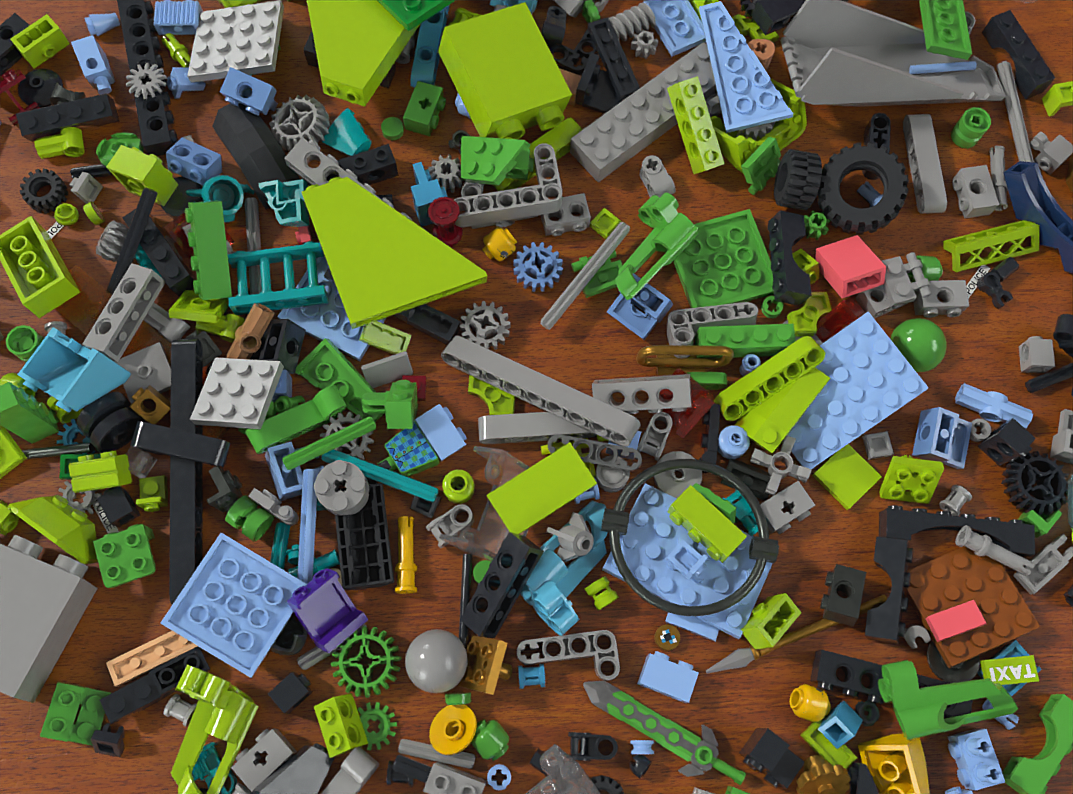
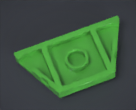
M462 136L461 179L470 183L499 186L507 173L517 164V161L514 160L522 149L527 151L531 144L526 140Z

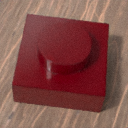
M402 375V380L417 383V401H426V376Z

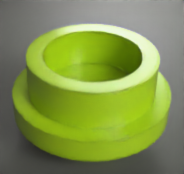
M64 203L57 206L54 217L59 224L68 226L77 222L79 212L71 204Z

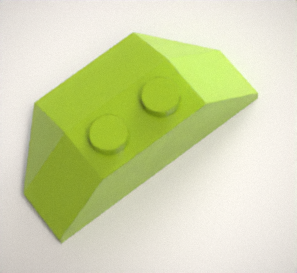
M59 495L39 497L11 503L7 507L82 564L98 562L93 541L97 540L94 523L87 519L86 513L68 505L69 502L64 497Z

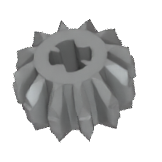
M450 154L447 156V159L440 155L439 161L432 160V166L428 168L432 180L437 179L440 187L444 186L446 191L450 189L452 193H454L455 187H462V181L464 180L461 179V164L458 157L452 160Z
M116 221L110 222L98 241L96 254L108 261L116 262L129 228Z

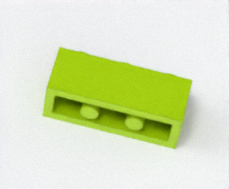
M692 485L670 505L667 511L670 514V519L676 525H682L694 542H700L707 548L706 551L711 558L716 561L720 560L722 563L747 537Z

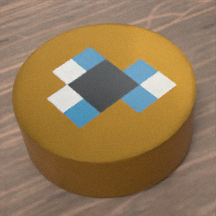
M662 625L655 632L654 640L661 650L671 651L678 646L680 633L672 625Z

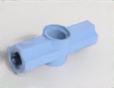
M965 383L961 385L955 397L956 404L979 412L981 418L990 422L1001 421L1005 423L1014 418L1027 429L1033 417L1032 410L1008 401L1007 396L993 391L985 392Z

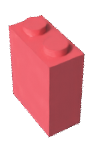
M858 235L816 248L815 260L819 263V272L841 298L884 285L886 266Z

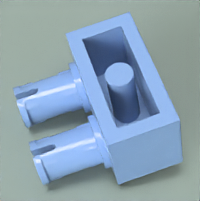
M292 442L269 447L265 454L280 501L302 495L303 472L300 466L287 470L282 460L283 457L304 448L294 449ZM322 465L314 469L318 470L319 474V472L324 468V466Z
M973 729L947 736L949 752L956 760L958 766V779L965 789L979 790L1005 783L987 729Z

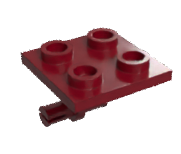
M10 69L2 74L0 94L4 91L19 108L18 113L40 108L36 102L26 108L21 107L8 90L26 78L19 69L16 71ZM16 114L8 118L14 126L18 124Z

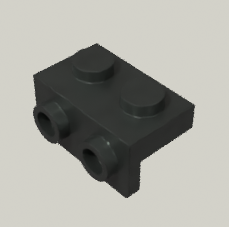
M216 466L209 470L219 493L208 498L207 502L222 512H228L233 504L243 496L240 491L242 484L236 475L232 476L229 470L225 471Z

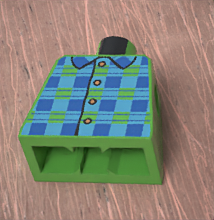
M415 421L412 429H402L384 445L389 457L377 463L378 466L391 471L398 469L401 475L407 477L440 464L437 455Z

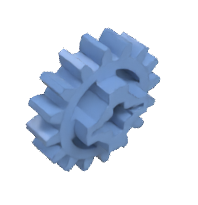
M532 242L530 249L527 246H523V253L518 251L517 259L513 261V266L515 267L513 273L518 275L517 282L524 281V288L526 289L530 285L533 292H535L537 287H540L541 291L544 292L546 285L549 288H553V281L559 282V275L563 271V268L560 267L563 260L558 259L559 252L552 253L551 245L547 249L544 248V242H541L539 247H536L535 243ZM535 261L537 262V265H539V268H541V273L539 272V269H537Z

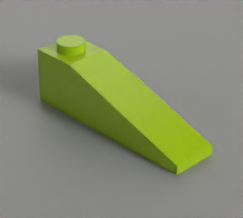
M814 367L740 417L734 426L742 427L747 432V436L751 441L773 456L786 436H788L830 380V377Z

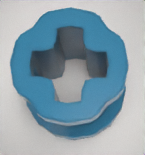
M540 664L539 667L526 668L518 665L520 689L530 685L545 687L544 664Z

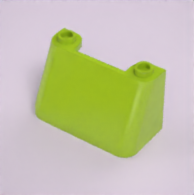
M771 79V82L782 95L787 107L793 112V117L776 121L772 130L768 134L766 133L764 137L760 138L757 136L755 141L752 137L744 138L742 134L737 137V131L726 133L722 120L717 116L710 117L721 153L742 173L741 166L768 137L776 138L779 150L781 151L801 136L806 128L805 102L795 95L794 90Z

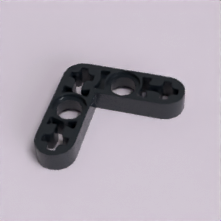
M588 29L574 50L562 44L560 46L546 42L552 56L556 52L564 54L562 59L554 58L558 68L580 76L584 72L591 53L596 55L598 53ZM591 46L593 51L589 53L584 52L582 47ZM581 58V65L574 67V65H576Z

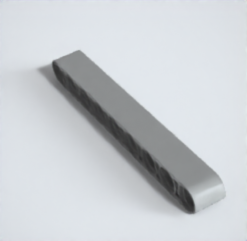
M454 336L441 354L442 359L448 365L620 446H629L641 426L639 420L634 416L463 337Z

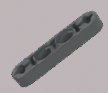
M561 434L552 436L548 441V449L551 454L556 451L553 443H557L559 439H562L564 445L570 441H575L572 445L575 450L579 444H587L590 448L589 454L586 457H580L586 463L627 471L637 470L642 464L641 454L636 449ZM605 448H609L614 452V457L609 462H604L600 458V452ZM618 450H622L621 456L629 457L630 453H634V457L638 459V462L628 466L627 461L620 460V465L615 464L618 459Z

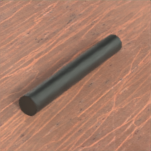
M89 442L22 450L27 459L61 456V454L93 452L94 446Z

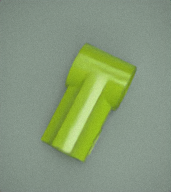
M67 127L61 130V134L37 138L34 143L38 156L41 159L60 155L69 157L82 156L85 152L82 131L76 127Z
M227 314L226 316L222 315L217 323L196 321V329L217 335L221 339L233 343L237 328L243 325L246 319L234 314Z

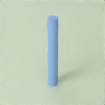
M976 61L911 65L909 72L910 74L975 70L977 64Z

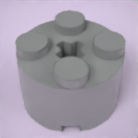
M336 460L326 465L319 472L314 483L317 499L329 512L335 515L355 514L368 501V480L362 471L350 462ZM342 485L345 486L347 490L343 492L341 490L339 491L338 488Z

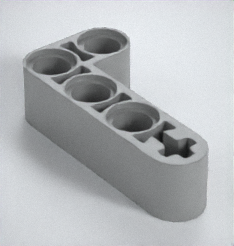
M742 302L674 310L669 313L667 321L669 345L693 346L694 337L699 327L756 325L758 308L753 303ZM674 355V356L677 357V358H687V357H689L690 355Z
M607 630L531 639L521 642L517 648V658L524 665L593 657L595 672L599 679L603 681L612 680L620 671L616 639ZM598 637H607L610 641V647L606 650L600 649L597 645ZM576 639L582 640L585 643L584 652H574L571 647L572 641ZM554 642L560 646L558 656H550L547 653L546 646L549 643ZM537 644H542V655L544 658L539 659V653L532 654L530 660H527L525 655H521V652L525 650V646H529L530 650H538ZM605 661L610 662L614 667V672L611 676H606L601 672V664Z
M356 747L340 766V771L321 794H358L380 764L361 747Z

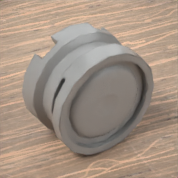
M614 455L606 456L602 461L609 462L613 459ZM618 456L615 464L620 465V460L624 459ZM597 465L595 472L598 486L602 490L611 493L623 489L630 476V471Z

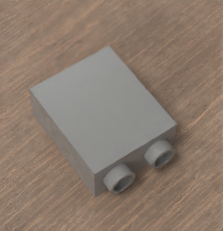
M14 535L8 546L0 544V692L16 699L34 703L94 596L97 587L82 579L88 566L62 554H59L53 566L42 562L37 558L42 552L43 547Z

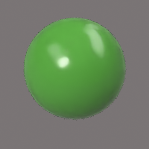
M914 318L902 322L894 329L890 338L916 372H926L937 367L943 360L947 349L946 337L941 328L934 322L922 318Z

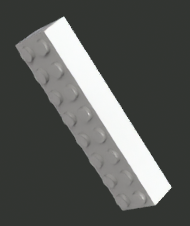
M704 42L571 138L570 153L597 182H600L678 124L668 94V87L698 76L705 99L717 93L707 45Z

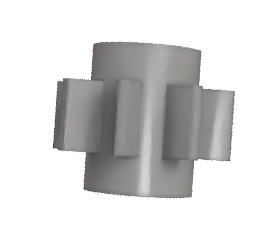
M642 30L639 35L634 34L631 49L635 50L636 57L639 56L647 59L650 54L655 55L658 40L654 39L653 32L650 33Z

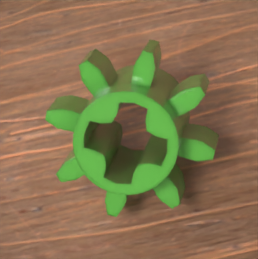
M812 210L809 216L804 215L806 238L811 237L819 240L821 234H827L829 229L826 226L830 220L826 219L824 212L815 213Z

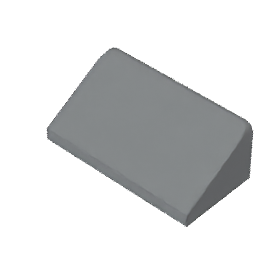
M405 351L361 367L365 380L372 388L402 379V375L413 374L407 352Z

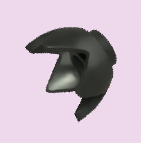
M290 617L276 641L270 647V650L280 655H294L300 652L307 639V631L299 620L297 622Z

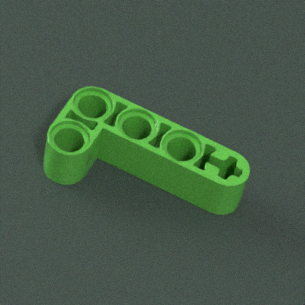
M331 385L318 392L312 400L264 420L261 429L248 428L245 433L256 453L261 454L266 452L269 447L286 443L324 424H328L330 422L329 418H338V413H342L347 405L336 385Z

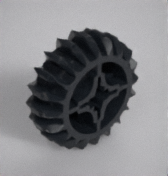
M1033 451L1023 458L1019 457L1017 460L1007 463L1005 466L1007 469L1002 474L1006 479L1002 480L1001 484L1007 486L1003 493L1011 495L1008 502L1015 501L1017 503L1016 509L1024 507V513L1033 510L1039 516L1042 514L1049 515L1053 511L1060 510L1061 506L1068 501L1066 497L1071 492L1067 488L1072 483L1066 481L1065 478L1069 476V473L1062 472L1064 465H1057V458L1049 460L1048 453L1040 455L1038 451ZM1041 480L1039 483H1037L1035 487L1032 488V485H1034L1036 481Z

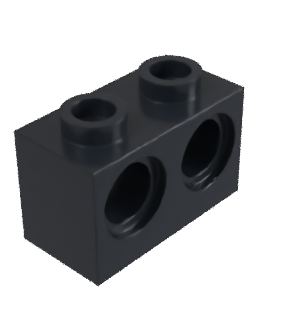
M1012 418L992 430L990 435L978 447L998 466H1001L1006 462L1015 461L1019 457L1023 458L1032 449L1029 445L1036 438Z

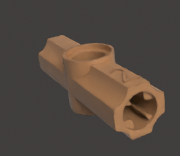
M254 303L243 325L237 328L235 340L225 358L250 360L252 354L259 350L261 338L273 318L274 312L260 303ZM246 337H253L250 341H243Z

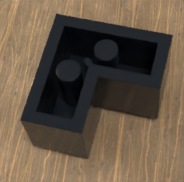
M756 728L739 752L744 757L742 762L753 771L763 772L766 775L764 780L776 789L778 786L787 789L805 763L788 749L789 744L769 728Z

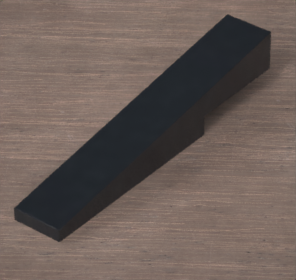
M328 268L324 278L335 284L331 271ZM426 304L393 315L445 345H448L452 338L457 335L461 325L459 320Z

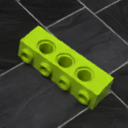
M698 76L668 87V94L693 174L725 164Z

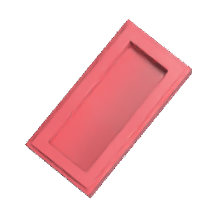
M974 600L926 618L937 643L986 624Z

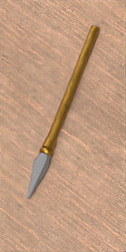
M881 595L861 603L859 615L885 603L887 597ZM822 619L783 635L774 647L754 649L751 645L749 648H739L707 669L706 673L745 667L752 660H758L773 650L839 623Z

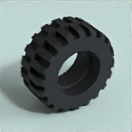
M869 142L867 146H861V143L853 144L852 148L846 146L840 149V153H834L829 158V162L823 166L821 183L817 193L818 205L824 212L826 219H829L832 222L831 225L835 228L839 226L846 233L854 231L856 234H863L867 231L873 233L878 228H884L889 225L890 221L894 220L900 212L908 194V175L904 173L906 168L903 162L899 163L897 161L898 156L894 152L891 155L887 153L888 148L882 145L880 149L874 147L875 143ZM857 170H866L877 175L884 185V193L881 200L875 206L865 209L855 208L847 204L840 195V184L847 174Z

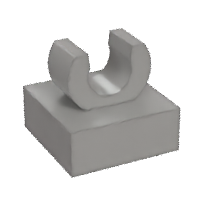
M82 172L79 178H73L69 185L73 187L71 191L86 204L91 201L94 202L103 188L97 180L85 172Z

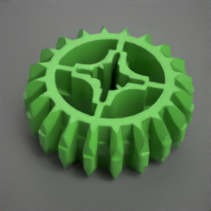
M366 626L362 627V635H359L356 630L353 633L354 638L350 639L348 637L345 639L347 641L345 645L341 643L337 646L342 649L341 653H332V656L339 658V662H332L331 666L340 668V670L333 673V676H343L339 680L338 685L343 686L349 683L345 692L350 693L355 687L356 697H360L363 689L367 698L371 697V689L374 690L376 695H380L381 690L379 686L382 685L383 688L388 690L390 686L386 680L389 678L395 682L397 679L391 675L392 670L400 672L401 669L398 666H393L394 662L401 661L400 656H393V653L400 650L399 647L394 646L390 648V645L395 641L394 638L390 637L384 641L387 632L383 630L377 636V627H373L370 634H368ZM370 640L378 642L384 648L386 656H374L371 651ZM362 642L358 656L347 659L350 650L356 644ZM366 654L370 659L379 660L373 661L369 668L355 663L361 662V659H364ZM386 664L383 674L377 680L371 682L374 668ZM347 667H357L361 670L363 684L351 678Z

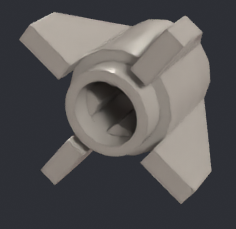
M575 512L572 513L569 521L571 525L563 527L560 531L550 527L547 528V532L558 536L561 547H559L557 555L563 562L586 555L593 546L594 539L588 530L583 516Z

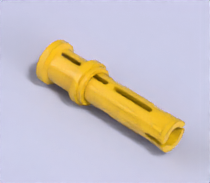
M408 516L398 517V564L395 567V572H397L395 593L398 594L417 592V587H415L417 566L413 558L414 518L409 517L408 519Z

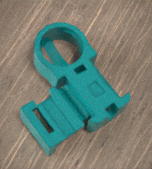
M211 742L203 747L192 771L194 781L199 778L201 781L205 779L208 789L222 761L215 748L218 745L217 742ZM231 769L228 774L232 782L231 788L227 791L223 785L221 789L222 794H232L235 791L237 778Z

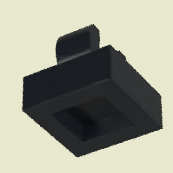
M107 723L102 731L95 730L91 738L95 753L121 757L125 749L123 743L125 736L124 727L120 726L116 733H111V725Z

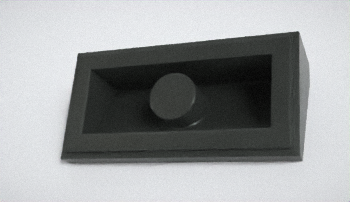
M729 459L726 470L744 482L755 497L766 501L769 494L765 493L771 477L769 472L737 459ZM724 479L721 480L722 484L734 488L730 483H728Z

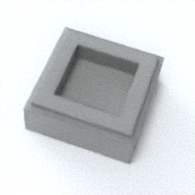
M888 431L868 434L862 437L868 460L888 457L894 454Z

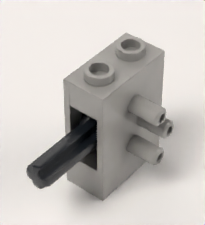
M398 755L393 763L394 771L426 783L423 792L428 794H482L487 781L441 762H436L430 767L405 756Z

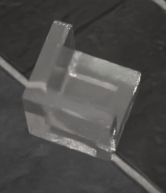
M132 446L126 453L130 473L138 478H146L157 459L144 450Z

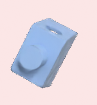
M91 35L71 42L84 76L92 87L97 89L100 95L110 93L112 91L110 84H113L115 79L107 56L95 37Z

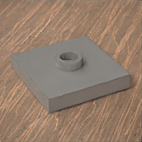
M160 342L123 357L119 362H115L131 373V376L123 384L131 404L134 401L131 397L140 387L145 390L151 385L160 394L171 389V365Z

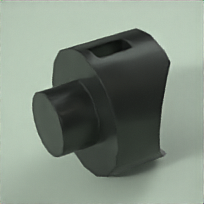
M56 83L50 97V102L53 105L84 99L86 95L84 92L67 90Z

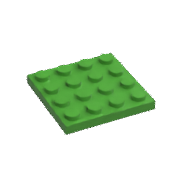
M750 209L694 224L698 228L699 235L673 261L690 308L742 303L774 294L772 289L773 274L771 261Z

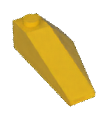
M892 734L858 745L862 764H866L879 790L878 794H930L926 759L920 737L907 740L903 734Z

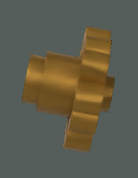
M814 755L805 760L804 772L796 781L798 784L796 788L798 794H845L850 788L848 782L851 779L847 770L842 765L832 766L823 756Z

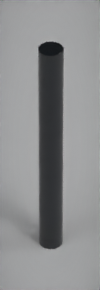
M463 554L459 639L463 643L466 652L469 640V627L460 619L471 599L473 554Z

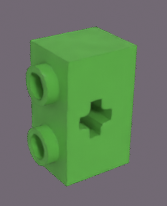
M417 81L403 116L406 130L426 136L431 135L432 130L438 126L440 110L443 111L445 108L446 98L443 96V88Z

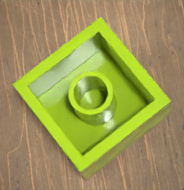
M121 145L106 166L128 192L141 197L144 188L155 190L158 194L155 203L165 206L179 185L172 177V172L164 168L163 162L159 157L153 154L146 155L135 147L128 148Z

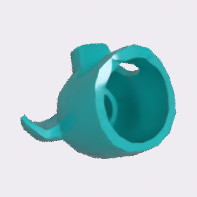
M218 175L207 180L202 189H190L185 191V193L192 197H202L204 201H222L224 222H230L235 220V213L242 207L244 193L254 194V190L246 184H240L231 176Z

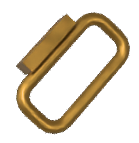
M653 345L640 349L636 360L641 366L657 367V376L683 375L687 372H705V368L725 366L732 360L734 352L726 346ZM656 355V358H647V356ZM674 355H690V356L687 357V358H677V357H675ZM696 355H720L722 357L696 358Z

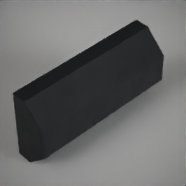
M382 483L370 484L368 501L359 512L351 515H335L341 579L344 590H362L394 583L384 488ZM347 488L339 489V491L345 492Z

